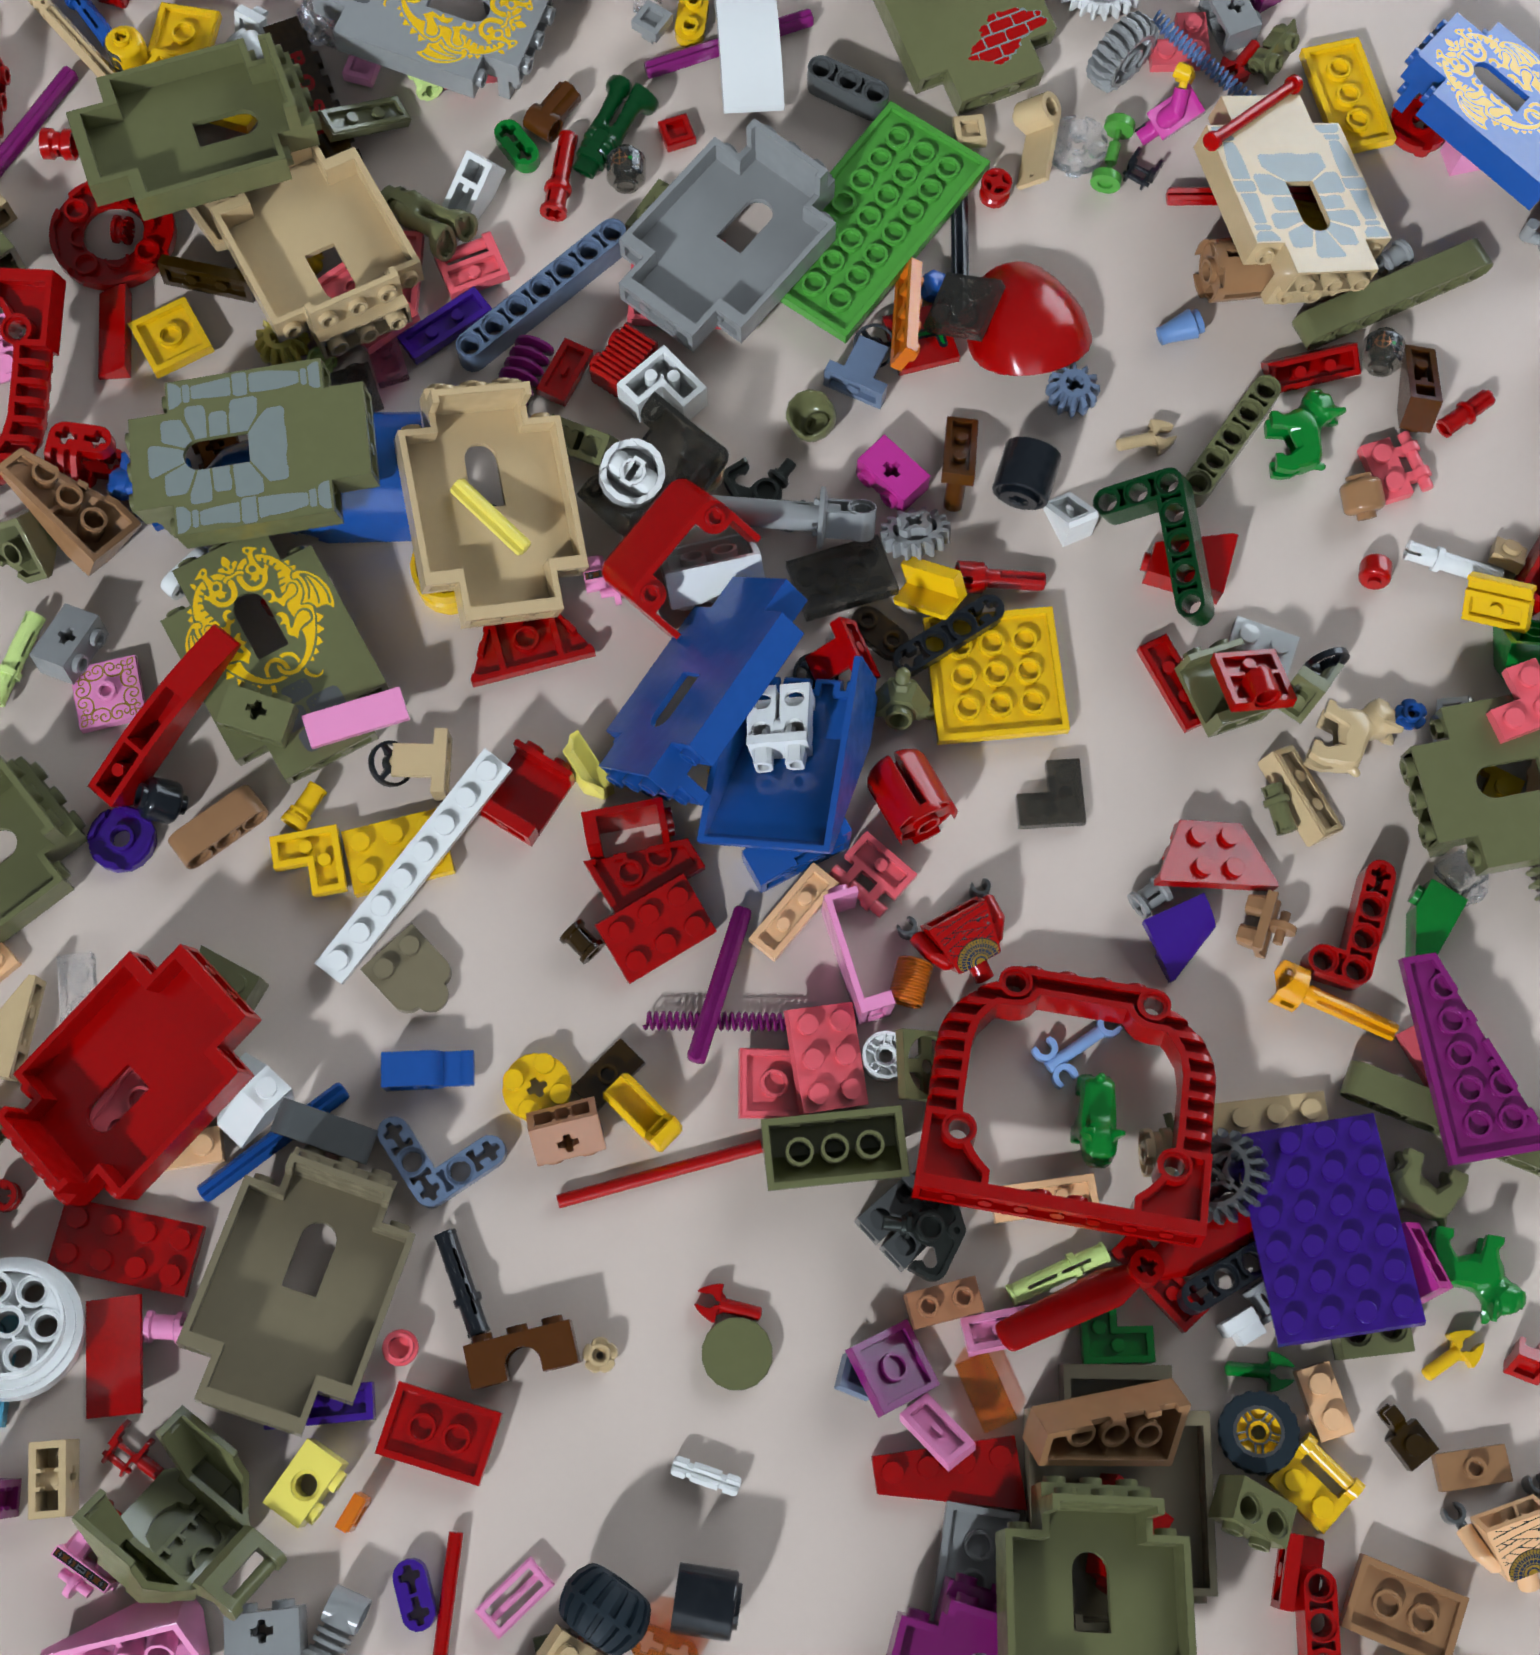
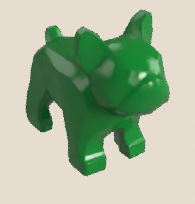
M1312 388L1304 394L1300 406L1290 413L1282 414L1279 411H1271L1269 414L1270 420H1266L1263 426L1265 439L1284 440L1291 454H1275V462L1269 464L1270 479L1285 480L1312 470L1323 471L1326 465L1321 462V429L1323 427L1337 426L1338 420L1336 417L1346 413V407L1336 406L1330 394L1324 393L1320 389Z
M1098 1073L1097 1076L1082 1074L1076 1079L1075 1095L1081 1098L1078 1115L1074 1125L1071 1127L1070 1142L1080 1145L1082 1158L1086 1165L1093 1168H1106L1111 1164L1116 1155L1118 1139L1126 1135L1124 1130L1116 1129L1115 1082L1104 1073Z
M1434 1226L1429 1229L1426 1236L1453 1287L1468 1290L1478 1298L1481 1304V1324H1487L1490 1320L1497 1322L1500 1316L1511 1315L1524 1308L1527 1298L1526 1293L1505 1276L1504 1265L1500 1259L1499 1250L1505 1243V1237L1488 1234L1485 1235V1238H1477L1474 1253L1457 1256L1450 1245V1240L1454 1237V1228Z

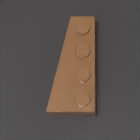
M1169 1378L1031 1406L1022 1438L1039 1466H1172L1191 1403L1175 1381Z

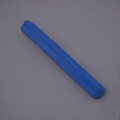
M338 1082L307 1105L330 1113L348 1100L350 1096L345 1087ZM269 1132L197 1186L199 1194L205 1201H212L293 1141V1139Z

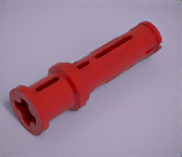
M562 130L559 133L552 175L544 186L546 196L539 211L544 218L550 221H563L568 213L565 207L567 198L572 193L569 179L579 139L578 135H575V132L571 130Z

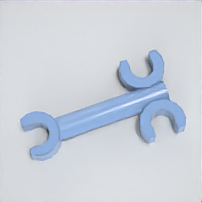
M1097 1020L1095 1027L1059 1052L1056 1040L1049 1036L1045 1042L1050 1047V1053L1042 1054L1035 1046L1031 1049V1054L1035 1060L1044 1063L1046 1069L1052 1073V1084L1060 1090L1064 1087L1063 1082L1059 1078L1060 1072H1067L1073 1080L1079 1076L1077 1069L1073 1065L1067 1064L1070 1060L1103 1037L1108 1039L1116 1037L1123 1028L1118 1026L1114 1030H1108L1105 1028L1103 1020Z

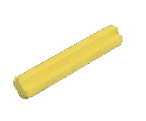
M458 479L450 488L451 494L516 555H522L529 549L531 545L530 540L465 479Z

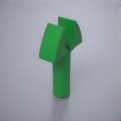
M1269 1351L1267 1352L1268 1360L1263 1364L1227 1361L1224 1370L1227 1376L1262 1378L1267 1383V1392H1276L1288 1387L1295 1380L1278 1379L1275 1374L1270 1373V1370H1274L1277 1366L1295 1367V1365L1281 1354Z

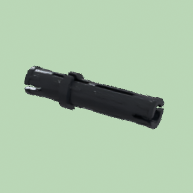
M454 1228L435 1235L434 1239L437 1242L456 1298L453 1301L455 1309L460 1310L468 1333V1339L473 1336L489 1332L490 1327H488L480 1304L482 1299L481 1292H476L467 1261L456 1234L457 1231Z

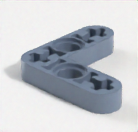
M388 1117L380 1123L377 1129L380 1143L415 1199L427 1208L441 1206L505 1162L507 1157V1148L504 1142L494 1135H486L438 1167H435L412 1129L403 1119ZM394 1125L396 1128L402 1126L403 1130L399 1132V1136L406 1145L410 1140L413 1142V1145L402 1148L397 1155L394 1154L395 1150L400 1149L397 1142L392 1138L386 1139V1136L390 1133L388 1127ZM489 1143L493 1147L499 1145L500 1148L496 1151L498 1157L493 1161L489 1157L481 1160L479 1163L484 1168L478 1171L476 1164L468 1155L474 1152L475 1157L478 1158L486 1152L484 1148L486 1144ZM412 1152L420 1154L422 1158L421 1167L415 1172L406 1171L403 1166L405 1156ZM458 1162H466L471 1168L469 1177L464 1181H456L451 1175L453 1166ZM428 1169L432 1173L426 1175V1179L431 1185L436 1186L439 1184L440 1187L436 1191L438 1197L435 1200L429 1197L423 1198L422 1195L426 1192V1188L420 1180L415 1185L412 1182L413 1179L422 1177Z

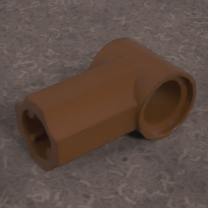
M559 82L541 104L534 103L529 107L523 119L524 128L548 143L554 142L558 138L560 131H562L564 120L580 103L581 95L569 82Z

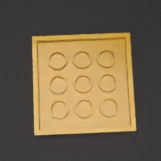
M1053 606L1004 610L1003 617L998 625L928 667L937 745L1068 734L1070 731ZM995 611L982 612L980 616L975 618L977 624L979 623L980 617L988 613L993 617ZM923 617V632L942 621V619ZM959 620L953 624V629L957 634L965 635L971 631V627L966 621ZM937 637L928 638L925 642L926 647L933 652L940 651L944 647L943 641Z

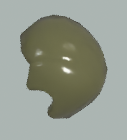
M808 389L797 393L789 401L786 419L795 435L801 440L816 442L826 438L835 428L837 417L835 408L822 391Z

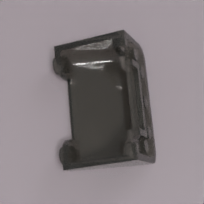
M655 391L641 410V420L650 428L641 440L651 443L660 452L665 465V479L658 494L649 503L639 508H624L613 503L603 493L599 485V474L590 477L576 494L623 537L671 481L675 479H688L707 491L725 468L729 458L728 450Z

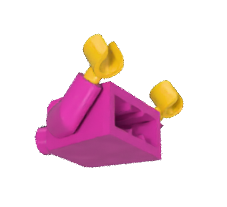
M1183 61L1177 64L1172 77L1180 83L1179 86L1174 87L1172 96L1146 113L1150 120L1135 129L1143 146L1158 136L1163 141L1206 113L1191 87L1196 76L1193 66Z

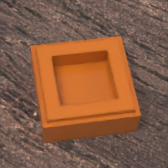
M361 1491L355 1492L335 1527L344 1533L354 1531L370 1505L371 1497Z

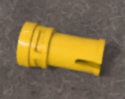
M309 781L296 803L290 805L289 810L284 812L280 819L296 831L306 830L308 822L312 819V813L323 797L327 795L326 790L318 784Z

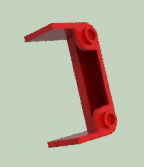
M675 479L671 481L608 555L601 566V575L609 586L665 634L675 639H678L681 634L656 613L666 600V589L663 583L653 574L696 524L709 534H719L730 526L747 542L758 543L762 538L724 503L688 479Z

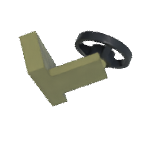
M1336 647L1311 657L1290 682L1297 697L1294 706L1278 709L1301 724L1329 689L1332 682L1343 669L1344 664L1350 659L1348 650L1344 647Z

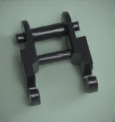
M1138 147L1130 158L1126 170L1123 172V175H1125L1123 181L1126 182L1130 179L1140 184V190L1142 191L1145 186L1148 188L1150 183H1153L1165 160L1160 159L1155 168L1152 167L1150 170H1147L1137 165V157L1142 152V148ZM1134 169H1137L1146 174V177L1143 179L1132 172Z

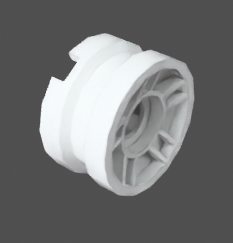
M876 1032L867 1039L863 1046L861 1054L863 1070L868 1077L875 1081L888 1083L898 1079L895 1032ZM891 1051L890 1062L884 1063L879 1059L880 1052L887 1053Z

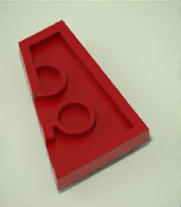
M688 838L650 846L647 849L631 853L614 854L613 857L583 861L613 913L680 873H684L688 880L705 870L704 863Z

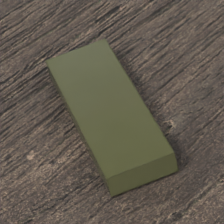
M397 95L319 110L317 112L322 129L330 142L409 127L412 120Z

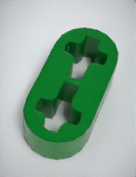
M510 119L500 121L494 129L498 148L516 170L521 173L534 172L540 165V155L536 144L516 121ZM508 133L510 136L514 134L515 142H512L508 136L504 137L503 134ZM520 151H522L527 157L531 156V159L527 160L526 158H521Z

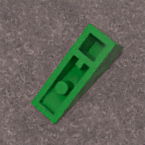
M1431 879L1423 886L1418 884L1408 898L1411 906L1406 913L1405 957L1435 952L1438 955L1468 899L1434 879Z

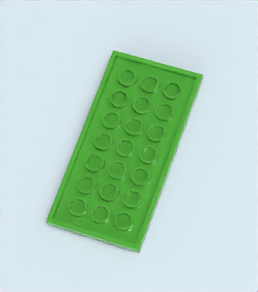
M890 101L830 172L835 179L834 198L822 211L831 215L836 222L835 241L780 302L846 344L898 281L911 257L916 259L953 214L954 210L957 209L961 201L976 186L985 172L989 170L990 161Z

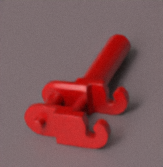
M127 1419L107 1443L111 1447L108 1451L104 1450L102 1452L104 1457L101 1463L111 1462L121 1470L119 1473L120 1477H123L126 1473L130 1474L133 1471L130 1468L135 1464L137 1468L155 1480L165 1469L147 1456V1453L150 1451L149 1447L153 1446L156 1440L151 1437L139 1452L131 1450L122 1443V1436L125 1434L124 1430L132 1423ZM118 1447L131 1456L127 1463L114 1455Z

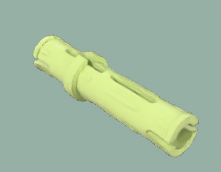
M25 612L5 658L0 664V707L6 706L16 682H20L23 676L21 674L23 666L43 624L46 622L43 616L35 612Z
M1100 1241L1098 1244L1076 1254L1069 1252L1065 1254V1259L1038 1270L1016 1282L1007 1284L1005 1288L1013 1305L1017 1306L1021 1302L1047 1292L1074 1278L1076 1281L1083 1278V1274L1106 1263H1110L1111 1258L1105 1245ZM1088 1259L1087 1262L1062 1273L1063 1270ZM1054 1275V1277L1028 1289V1286Z

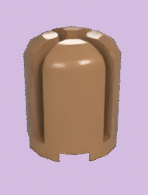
M1231 237L1204 239L1199 243L1195 255H1200L1199 274H1193L1195 288L1199 298H1206L1209 301L1208 303L1262 298L1260 294L1274 275L1271 264L1243 265Z

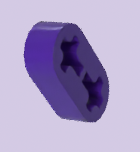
M407 1558L395 1567L393 1584L404 1625L411 1631L420 1632L432 1626L436 1621L438 1614L437 1604L425 1563L417 1558ZM406 1565H410L412 1570H419L420 1577L415 1579L417 1592L412 1593L409 1581L403 1582L401 1579V1575L406 1572ZM416 1596H418L421 1608L428 1607L429 1614L424 1617V1624H420L417 1618L412 1619L410 1616V1612L416 1609L414 1601Z

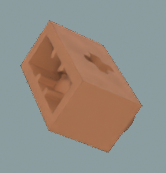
M594 1096L526 1113L528 1134L537 1166L555 1165L566 1159L578 1156H591L598 1151L606 1149L604 1132Z
M975 1275L903 1295L913 1331L985 1311Z

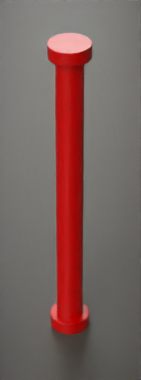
M1296 74L1289 76L1282 86L1217 131H1210L1203 137L1205 148L1209 151H1216L1222 146L1224 140L1290 94L1295 95L1303 89L1302 78Z

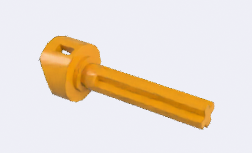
M1288 960L1281 961L1274 971L1276 993L1268 1000L1269 1003L1290 1012L1295 1011L1303 1003L1389 1041L1395 1038V1033L1399 1029V1025L1396 1022L1310 985L1311 971Z

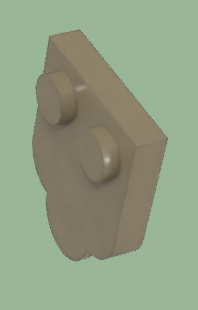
M412 923L360 969L392 1005L402 1013H414L419 1009L430 1013L437 1012L448 1002L449 991L446 985L451 979V967L447 960Z

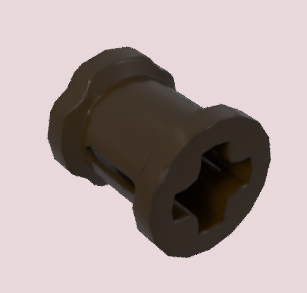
M579 919L567 928L559 941L562 944L567 943L580 956L579 960L586 964L601 951L605 943L601 939L597 940L584 927L585 922Z

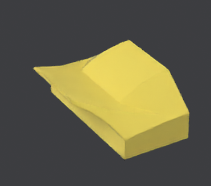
M576 730L571 733L568 743L562 752L567 758V763L572 767L571 771L574 774L575 781L583 793L602 800L615 794L614 785L606 779L607 773L599 766V761L580 732Z

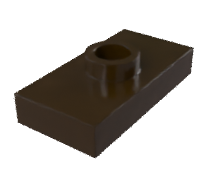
M620 1038L571 1088L582 1099L594 1096L599 1111L606 1104L603 1099V1092L622 1073H628L633 1077L645 1065V1062Z

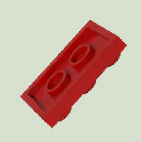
M684 873L678 874L594 924L629 984L717 932Z
M399 1381L375 1454L480 1486L504 1413Z

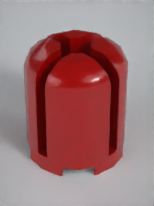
M902 749L894 752L895 763L890 756L886 755L873 766L867 777V788L899 843L902 845V840L912 839L914 844H918L941 832L938 825L945 821L950 814L955 819L958 810L924 753L917 749Z

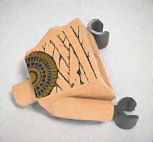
M1540 1473L1536 1474V1479L1539 1483L1538 1489L1533 1485L1532 1478L1529 1475L1522 1478V1488L1529 1496L1471 1516L1472 1524H1467L1465 1521L1466 1509L1459 1502H1452L1459 1512L1458 1519L1456 1520L1450 1518L1444 1508L1440 1510L1441 1518L1445 1523L1456 1525L1458 1528L1456 1534L1472 1558L1489 1572L1499 1573L1508 1582L1517 1581L1519 1590L1526 1593L1535 1592L1540 1589L1538 1575L1540 1573Z

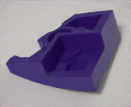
M1205 893L1151 916L1142 922L1157 952L1155 958L1168 983L1176 980L1216 927L1213 912Z

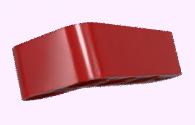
M1375 860L1358 874L1339 948L1328 944H1319L1303 955L1300 961V966L1311 971V980L1341 990L1352 991L1362 986L1371 978L1396 881V871L1391 863L1385 860ZM1376 880L1381 882L1375 887ZM1362 903L1372 906L1374 916H1369L1363 911ZM1355 934L1364 937L1367 943L1366 948L1356 944ZM1314 955L1323 958L1326 963L1325 970L1316 967L1313 962ZM1347 966H1352L1358 971V980L1348 976Z

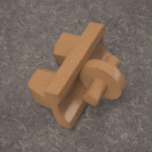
M1268 890L1267 896L1248 895L1245 913L1246 915L1260 918L1257 927L1241 923L1236 935L1237 944L1252 949L1255 957L1266 958L1273 933L1275 935L1272 943L1282 946L1284 937H1294L1298 928L1289 923L1290 912L1281 911L1279 920L1277 919L1282 904L1278 900L1279 892Z

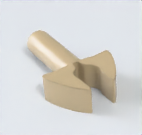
M1150 419L1148 424L1149 431L1147 433L1119 438L1116 440V448L1118 451H1124L1150 445L1156 449L1157 456L1162 455L1171 448L1177 436L1164 439L1157 436V434L1171 432L1174 425L1163 420Z

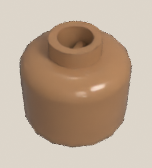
M1371 472L1346 477V483L1339 488L1344 514L1356 516L1357 521L1377 517L1376 511L1382 509L1386 504L1381 479L1372 476Z

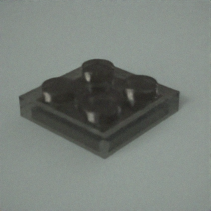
M947 272L923 327L927 333L982 342L1006 288L1004 283L998 279Z

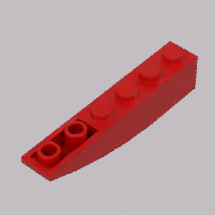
M213 624L143 704L87 787L111 807L134 805V796L138 785L141 782L145 783L147 779L154 776L241 647V644L217 624Z

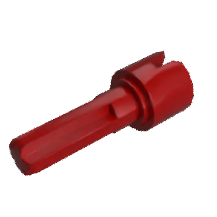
M957 560L955 569L962 573L967 593L982 594L986 588L1042 591L1046 586V574L1044 572L988 569L984 562Z

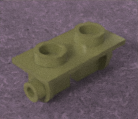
M1295 19L1288 26L1283 23L1274 26L1263 41V48L1259 47L1248 61V71L1253 75L1257 73L1263 74L1265 84L1267 85L1274 75L1281 70L1283 63L1289 55L1298 47L1299 34H1297Z

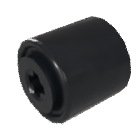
M1030 437L1010 438L1005 444L992 486L993 494L999 500L1014 508L1022 510L1044 508L1048 504L1061 462V453L1049 443Z
M680 1562L670 1633L730 1641L732 1630H737L743 1583H739V1571Z

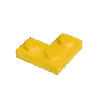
M336 824L269 837L273 868L276 872L308 866L312 895L315 898L348 892L339 828Z

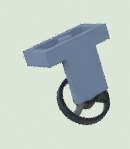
M872 323L862 327L856 333L853 340V350L845 365L829 360L824 371L823 385L881 409L886 399L888 384L875 379L879 368L890 363V357L884 363L882 362L891 346V341L883 342L877 336L871 337L866 329L869 327L882 328L890 335L891 339L892 331L883 324Z

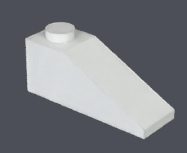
M467 150L442 206L470 212L476 216L478 221L494 198L506 169L481 155ZM456 238L457 246L461 245L462 241Z

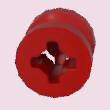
M992 168L985 172L979 191L980 200L985 206L993 209L1000 208L1008 202L1012 186L1010 174L1000 168Z

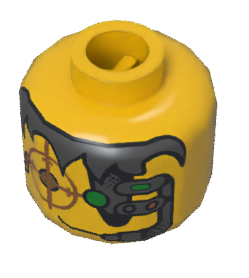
M118 26L107 33L104 39V48L113 67L118 71L145 65L149 60L145 41L141 33L134 27Z

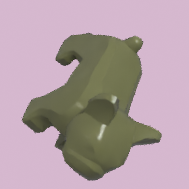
M1405 1148L1403 1152L1396 1151L1394 1154L1396 1166L1389 1172L1398 1211L1406 1210L1427 1220L1436 1221L1438 1226L1446 1227L1447 1216L1455 1208L1458 1200L1465 1194L1469 1175L1455 1168L1451 1169L1449 1174L1442 1171L1438 1178L1440 1185L1435 1188L1421 1175L1425 1154L1412 1148Z

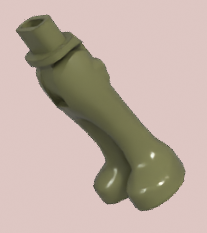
M388 185L380 191L398 223L427 236L432 255L441 261H448L455 254L457 248L456 238L462 242H469L477 233L478 221L476 216L470 212L441 206L422 196L416 190H406L402 186L395 188Z

